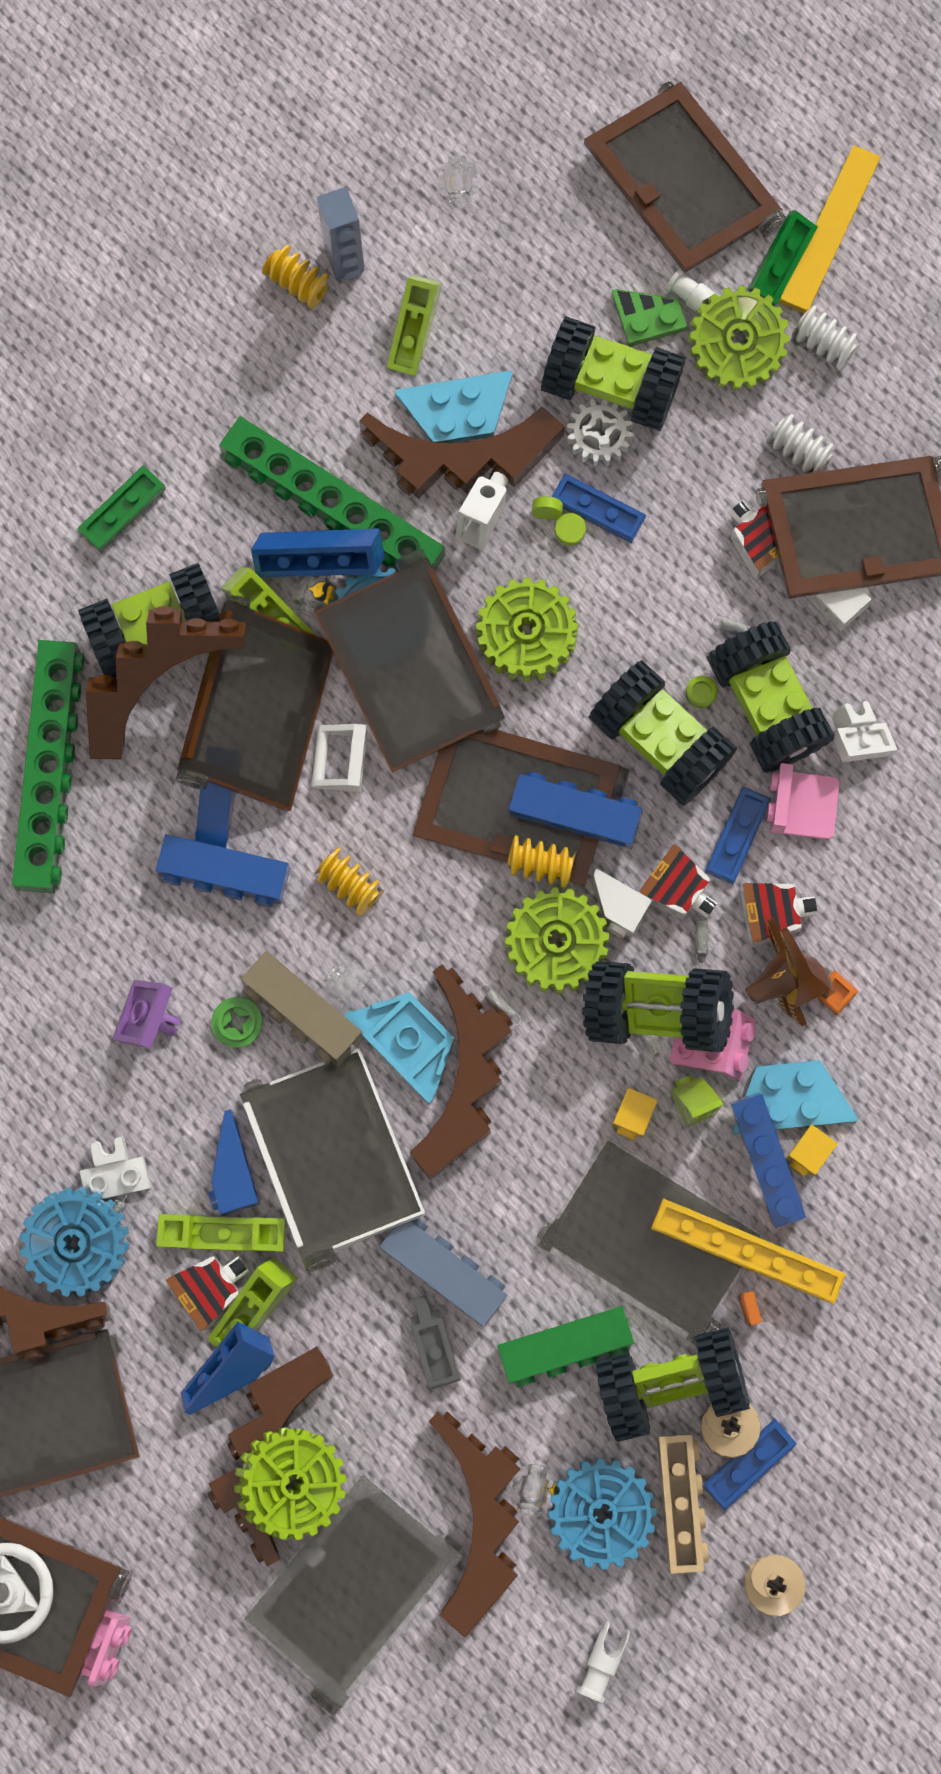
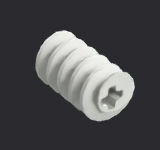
M814 305L801 317L792 335L798 332L797 341L799 343L808 338L806 346L809 350L818 345L817 355L820 357L828 352L826 361L830 364L838 359L836 368L842 370L860 345V343L858 345L855 344L857 334L853 333L846 338L847 327L843 326L836 331L837 320L833 319L826 324L827 313L824 312L816 317L817 306Z
M793 414L782 419L765 443L767 444L774 440L773 449L776 451L784 447L782 456L785 458L794 454L792 460L794 465L804 461L802 471L805 473L813 468V473L824 471L834 456L831 454L833 444L830 443L824 448L821 447L823 436L813 441L811 439L814 431L812 428L802 433L804 422L800 421L793 426Z

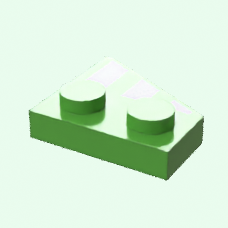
M620 289L612 290L613 301L629 347L687 331V324L678 299Z

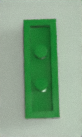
M796 210L789 211L747 290L752 292L754 288L759 289L761 297L765 298L770 295L773 298L772 305H776L818 226Z
M142 465L77 529L101 553L166 490V487L153 473Z

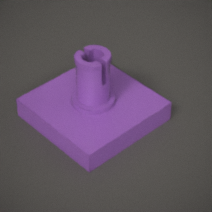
M134 980L112 1040L122 1044L151 1049L157 1031L171 1037L174 1036L178 1029L166 1023L179 1026L180 1018L165 1013L173 988L163 983Z

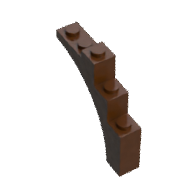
M540 407L524 422L504 433L480 441L457 444L429 442L407 436L386 426L368 412L359 420L360 431L362 432L360 436L371 447L377 445L384 452L382 455L385 460L393 467L399 465L396 468L397 486L406 495L414 494L418 499L443 474H445L444 479L455 490L461 488L467 493L474 486L478 477H483L491 468L493 469L492 472H499L505 475L508 483L515 487L564 437L565 426L543 407Z
M167 606L149 609L146 621L147 644H142L139 641L119 643L116 654L117 678H112L109 675L89 677L86 688V708L90 759L121 760L125 746L128 717L139 697L153 681L173 666L194 656L222 649L244 648L246 622H238L234 619L206 622L199 618L182 621V610H176Z
M443 964L433 971V977L445 994L456 1021L459 1039V1067L453 1092L442 1116L430 1133L410 1151L412 1158L430 1180L491 1133V1129L488 1126L492 1123L491 1119L481 1107L475 1110L473 1106L502 1083V1080L499 1078L502 1071L492 1058L486 1061L484 1057L512 1036V1030L509 1027L513 1025L502 1009L497 1012L492 1006L482 1014L479 1010L483 1006L472 992L467 995L460 987L464 982L453 968L447 970Z
M0 1286V1329L3 1328V1323H7L13 1352L19 1359L24 1358V1361L40 1359L44 1357L43 1352L51 1351L49 1337H53L54 1340L65 1339L72 1336L75 1330L86 1328V1331L97 1330L105 1327V1322L112 1320L110 1307L105 1301L81 1306L50 1305L28 1300Z
M318 1346L248 1384L251 1392L247 1393L246 1396L254 1411L261 1410L263 1415L228 1434L231 1441L227 1443V1446L236 1461L240 1459L243 1452L249 1454L252 1451L250 1443L254 1440L263 1441L264 1433L268 1431L278 1433L279 1428L285 1426L294 1410L308 1395L334 1376ZM235 1468L208 1483L211 1490L207 1494L216 1510L221 1508L223 1513H226L235 1507L237 1508L239 1513L234 1515L243 1533L249 1531L254 1541L250 1547L259 1563L264 1561L268 1567L280 1560L281 1557L273 1537L257 1530V1525L253 1522L249 1523L245 1519L248 1511L239 1509L237 1502L241 1499V1494L234 1492V1485L240 1483V1477L235 1475Z
M446 1411L443 1416L437 1412L430 1419L429 1423L446 1440L460 1463L470 1493L473 1512V1532L467 1566L456 1591L440 1612V1616L465 1638L518 1576V1573L513 1570L517 1564L503 1551L499 1556L494 1553L519 1523V1520L515 1517L518 1511L504 1498L500 1503L495 1498L521 1468L516 1464L520 1458L506 1446L501 1450L495 1446L488 1455L484 1454L482 1451L486 1446L472 1433L468 1438L458 1430L461 1423Z

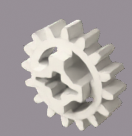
M591 399L589 408H586L583 404L579 405L580 415L572 412L570 418L572 423L567 424V432L570 433L567 436V443L575 444L572 448L573 455L582 453L581 462L584 463L588 458L593 459V466H597L599 460H603L604 464L609 466L611 457L617 461L621 460L620 450L623 452L629 451L630 445L627 442H631L633 439V433L630 432L633 422L625 421L628 412L624 410L619 413L617 411L618 404L614 403L609 407L607 406V400L603 399L601 405H596L595 400ZM590 418L588 425L582 426V429H580L583 422ZM600 429L602 433H605V435L600 436L599 433L595 430ZM620 436L617 443L610 447L612 439H617Z

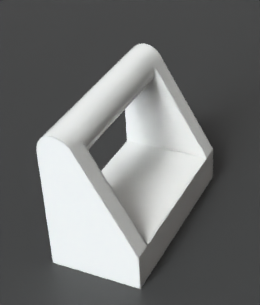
M337 724L318 726L311 779L312 788L361 793L368 734L367 725ZM329 735L352 737L348 779L324 780Z

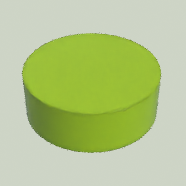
M541 496L533 500L531 513L534 517L557 520L562 516L563 503L559 499Z
M567 513L559 517L555 525V535L559 542L567 546H574L579 544L585 537L586 524L581 516L575 513Z
M696 676L687 685L686 698L694 707H709L717 697V685L707 676Z

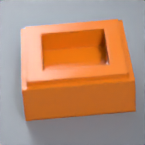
M834 970L830 974L835 993L828 998H824L821 995L817 999L837 1016L858 993V990Z
M754 1291L739 1294L738 1298L746 1325L751 1326L762 1323Z

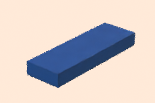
M566 473L552 497L559 499L563 503V509L581 516L584 520L631 544L646 519V514Z
M742 786L705 873L734 885L771 798Z
M773 1419L760 1431L759 1439L749 1453L738 1458L729 1459L702 1486L725 1511L797 1443L778 1421Z

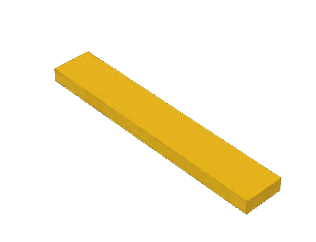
M853 145L817 220L816 226L818 228L781 296L780 304L804 314L811 308L881 156Z
M664 1198L651 1227L653 1231L832 1305L836 1302L846 1273Z

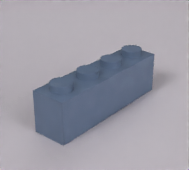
M343 187L317 196L324 250L336 281L340 279L352 280L358 277L360 272L365 271L359 218L347 187Z
M419 1219L393 1228L379 1246L380 1249L482 1327H485L507 1297V1294L503 1292L506 1286L491 1274L487 1279L479 1274L477 1270L480 1266L466 1255L460 1259L450 1252L454 1246L440 1235L433 1239L425 1232L428 1226Z

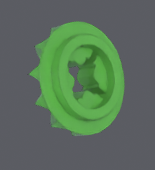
M231 997L222 1001L216 1007L212 1015L211 1025L214 1035L222 1044L238 1048L249 1046L250 1043L259 1037L263 1021L261 1012L255 1003L247 998ZM232 1010L239 1018L250 1016L242 1024L244 1033L242 1035L235 1027L224 1029L233 1022Z

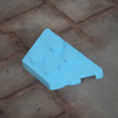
M510 370L395 390L396 398L409 411L416 424L423 429L430 442L455 443L495 435L499 416L512 380V372Z
M410 992L396 996L394 999L371 1004V1006L359 1010L346 1012L343 1016L362 1031L363 1037L430 1105L433 1102L455 1038Z
M820 1060L755 1067L745 1097L758 1092L763 1094L775 1130L809 1127L811 1124L823 1126L857 1122L856 1114ZM737 1123L734 1124L733 1134H740Z

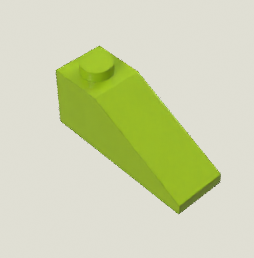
M415 275L407 278L387 363L388 369L414 376L417 375L443 283Z
M241 566L220 588L238 607L251 611L256 610L308 633L315 634L251 568ZM272 637L292 656H295L301 649Z
M692 1075L674 1082L676 1088L670 1092L686 1128L716 1115L723 1106L720 1097L702 1076L695 1080Z
M275 1257L258 1266L207 1339L214 1346L218 1347L237 1322L258 1331L283 1301L298 1277Z

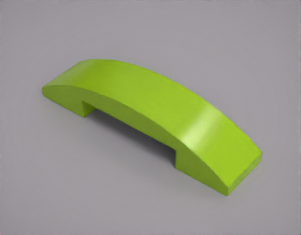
M158 1214L156 1247L285 1252L286 1219Z

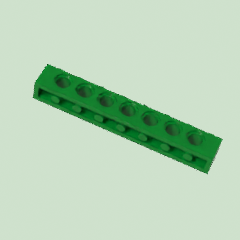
M239 416L219 444L223 456L222 460L234 469L240 466L248 472V477L259 485H263L265 482L274 488V494L284 501L291 499L299 504L298 508L305 515L311 518L316 515L324 520L323 524L329 530L380 529V531L388 532L390 536L382 541L385 555L382 561L383 565L390 567L393 564L404 571L428 559L435 571L445 557V546L245 418ZM252 450L262 452L258 458L251 459L247 457V454ZM277 466L287 468V471L282 475L272 473L273 469ZM303 482H309L313 485L308 491L297 489ZM329 498L338 500V504L335 507L327 508L323 506V502ZM358 514L364 517V520L359 524H352L348 521L352 515ZM405 547H411L416 551L411 557H403L399 552Z
M38 640L12 886L17 891L55 894V885L61 884L62 867L57 866L59 854H64L65 836L61 835L62 823L66 824L68 821V805H64L65 793H70L72 776L67 774L68 762H73L75 756V745L71 743V733L76 732L78 727V714L74 713L75 701L79 702L81 698V683H77L78 671H83L84 653H80L76 642ZM56 671H67V675L63 680H52L53 674ZM53 701H64L63 707L59 711H49V706ZM50 731H60L58 740L55 742L46 741V736ZM53 760L57 762V767L53 772L45 773L42 771L43 765L47 761ZM43 792H54V797L49 803H39L40 795ZM44 821L50 822L51 826L47 833L42 835L36 834V827L39 823ZM37 853H47V860L44 864L39 866L33 865V857Z

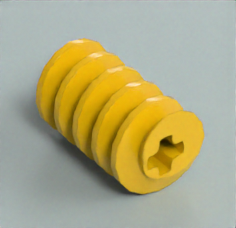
M289 245L271 253L263 264L262 274L269 275L270 280L275 283L279 282V286L282 289H288L290 295L298 296V300L301 303H307L309 309L316 308L326 294L329 274L324 273L318 278L317 275L320 271L318 266L308 271L310 260L305 259L299 264L301 254L296 252L290 257L291 246Z
M515 835L507 867L510 866L512 876H516L519 870L523 869L524 879H528L534 871L537 882H541L543 877L548 875L549 885H553L559 877L561 887L565 888L570 880L576 852L572 857H569L568 847H564L561 853L557 854L555 844H552L546 852L544 851L543 841H539L533 849L531 838H527L521 846L519 845L518 835Z
M338 847L322 861L315 874L319 873L317 881L320 884L329 881L327 890L333 892L338 889L336 897L339 900L348 897L346 906L353 908L358 905L355 913L358 916H363L379 900L384 890L377 891L380 882L378 879L370 884L367 883L370 875L368 871L361 876L357 874L360 868L359 863L349 868L348 864L351 859L349 855L340 860L338 857L341 848Z

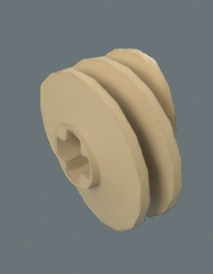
M712 1404L707 1408L701 1421V1434L706 1446L714 1454L724 1458H738L749 1453L755 1447L760 1436L761 1424L758 1414L751 1404L748 1410L720 1417L715 1415ZM732 1419L737 1422L736 1427L740 1428V1431L738 1433L732 1432L728 1436L724 1433L725 1428L721 1427L723 1422L729 1424Z
M766 1555L754 1561L747 1568L744 1577L746 1596L758 1611L766 1615L783 1616L791 1613L800 1605L805 1595L806 1581L802 1570L793 1560L783 1555ZM777 1576H780L779 1582L783 1584L782 1590H775L773 1594H770L771 1588L767 1586L768 1580H775Z

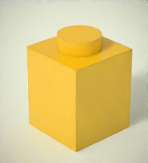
M628 1088L612 1125L618 1129L616 1134L634 1141L635 1137L642 1139L658 1100Z
M811 1124L787 1155L786 1159L791 1162L789 1167L802 1177H805L807 1174L813 1177L838 1143Z

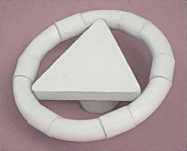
M0 1543V1614L34 1610L36 1612L16 1629L0 1631V1644L25 1639L39 1629L50 1611L53 1600V1582L46 1564L33 1550L15 1543ZM5 1555L13 1556L29 1563L35 1570L39 1578V1604Z

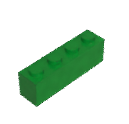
M619 1306L499 1344L497 1348L508 1384L515 1382L518 1388L536 1382L534 1375L546 1372L548 1378L566 1373L565 1366L578 1362L579 1368L596 1363V1356L609 1352L610 1357L628 1353V1346L635 1343L623 1306Z

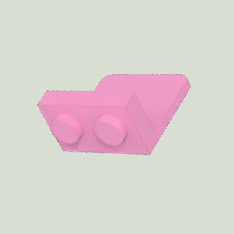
M781 763L777 772H772L770 791H775L774 802H769L766 821L771 822L770 833L831 839L835 831L839 780L835 777L793 772L794 764Z
M734 1009L731 1017L733 1022L730 1025V1037L727 1038V1046L724 1047L722 1052L689 1050L683 1045V1038L675 1037L670 1056L671 1063L677 1066L717 1072L729 1079L742 1081L743 1073L746 1071L749 1063L748 1052L750 1043L756 1033V1019L740 1010Z
M108 1608L106 1609L81 1672L82 1675L89 1677L88 1685L96 1687L107 1683L109 1678L113 1679L120 1664V1660L116 1659L120 1646H126L132 1632V1627L128 1626L131 1617Z

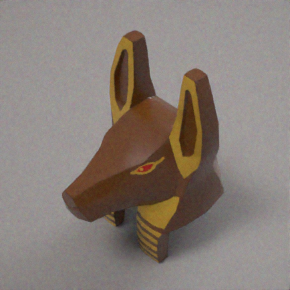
M771 918L766 921V925L776 956L766 965L755 981L745 988V992L750 1000L757 1004L777 998L785 1014L790 1018L793 1016L797 1024L803 1026L807 1023L800 1007L821 995L824 998H828L835 993V990L825 968L814 957L799 949L788 928L780 930L775 919Z

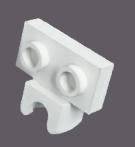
M864 701L856 710H853L852 706L846 703L833 714L832 719L836 726V730L833 732L835 735L833 741L842 762L887 757L897 751L887 724H873L876 718L867 701Z
M119 1136L114 1140L115 1151L112 1154L105 1153L99 1141L90 1144L95 1167L80 1170L82 1184L84 1188L88 1189V1194L91 1195L98 1191L103 1193L102 1199L151 1188L145 1157L140 1156L128 1159L124 1136Z

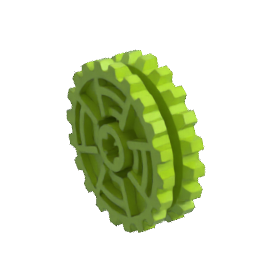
M739 286L735 292H732L730 287L723 289L720 297L714 293L707 299L709 305L702 303L696 311L699 317L694 316L690 323L694 331L688 334V342L693 343L689 354L690 357H696L698 360L694 366L697 370L704 369L706 371L704 378L708 381L712 378L716 379L717 386L722 388L726 384H731L732 390H739L742 384H745L747 389L752 388L756 385L757 379L763 383L770 377L768 371L775 373L781 365L778 360H783L788 352L783 346L790 342V335L784 333L789 324L788 320H781L782 308L780 306L774 308L772 305L773 298L770 295L765 298L761 297L760 290L756 288L750 293L746 291L745 286ZM735 331L737 334L743 333L746 338L742 342L745 345L742 346L740 342L734 344L732 338L735 335L732 332Z
M524 577L523 583H517L515 579L509 580V586L506 588L501 585L495 588V596L488 595L484 599L485 608L479 609V623H476L477 637H479L478 647L480 651H485L484 660L487 664L494 663L495 672L498 674L504 671L507 672L508 679L513 681L517 676L522 677L523 682H530L531 677L534 676L541 681L545 679L547 672L550 671L552 674L559 672V664L566 665L570 659V652H574L576 647L575 637H577L578 623H575V609L569 608L570 599L567 595L560 597L558 594L559 588L555 585L551 588L546 587V581L539 579L537 583H532L530 577ZM529 625V629L533 627L532 634L525 635V631L522 632V626Z
M558 887L551 888L549 894L539 890L536 892L535 899L532 900L526 897L522 900L523 908H515L512 912V918L515 921L508 922L506 932L511 936L505 938V948L511 949V952L508 953L509 963H516L515 973L518 977L525 975L527 977L526 984L530 987L536 983L540 985V991L547 992L549 988H554L556 994H561L565 987L575 991L579 987V982L586 983L589 980L588 973L589 970H592V965L599 961V959H606L608 949L603 945L608 944L609 933L603 932V930L606 928L607 922L605 918H598L597 915L600 909L596 904L589 906L587 904L588 897L584 894L577 898L574 896V890L567 889L565 893H560ZM552 934H557L559 938H565L566 941H562V947L557 948L556 944H549L548 940H552Z
M283 1427L279 1428L278 1433H273L272 1431L264 1433L263 1441L254 1440L250 1443L252 1451L249 1454L243 1452L240 1457L244 1462L243 1467L236 1468L235 1475L240 1477V1483L234 1485V1492L241 1494V1499L237 1502L239 1509L248 1511L245 1519L249 1523L253 1522L257 1525V1530L279 1539L286 1540L288 1537L294 1540H301L303 1534L308 1533L309 1536L318 1534L317 1527L319 1525L327 1527L331 1523L329 1519L331 1513H339L341 1508L337 1505L338 1499H345L346 1492L341 1489V1484L347 1481L346 1474H341L339 1470L344 1465L342 1459L333 1456L336 1449L332 1444L327 1445L323 1443L324 1437L319 1434L310 1433L308 1430ZM289 1477L295 1478V1482L291 1484L292 1490L286 1489V1485L290 1483Z

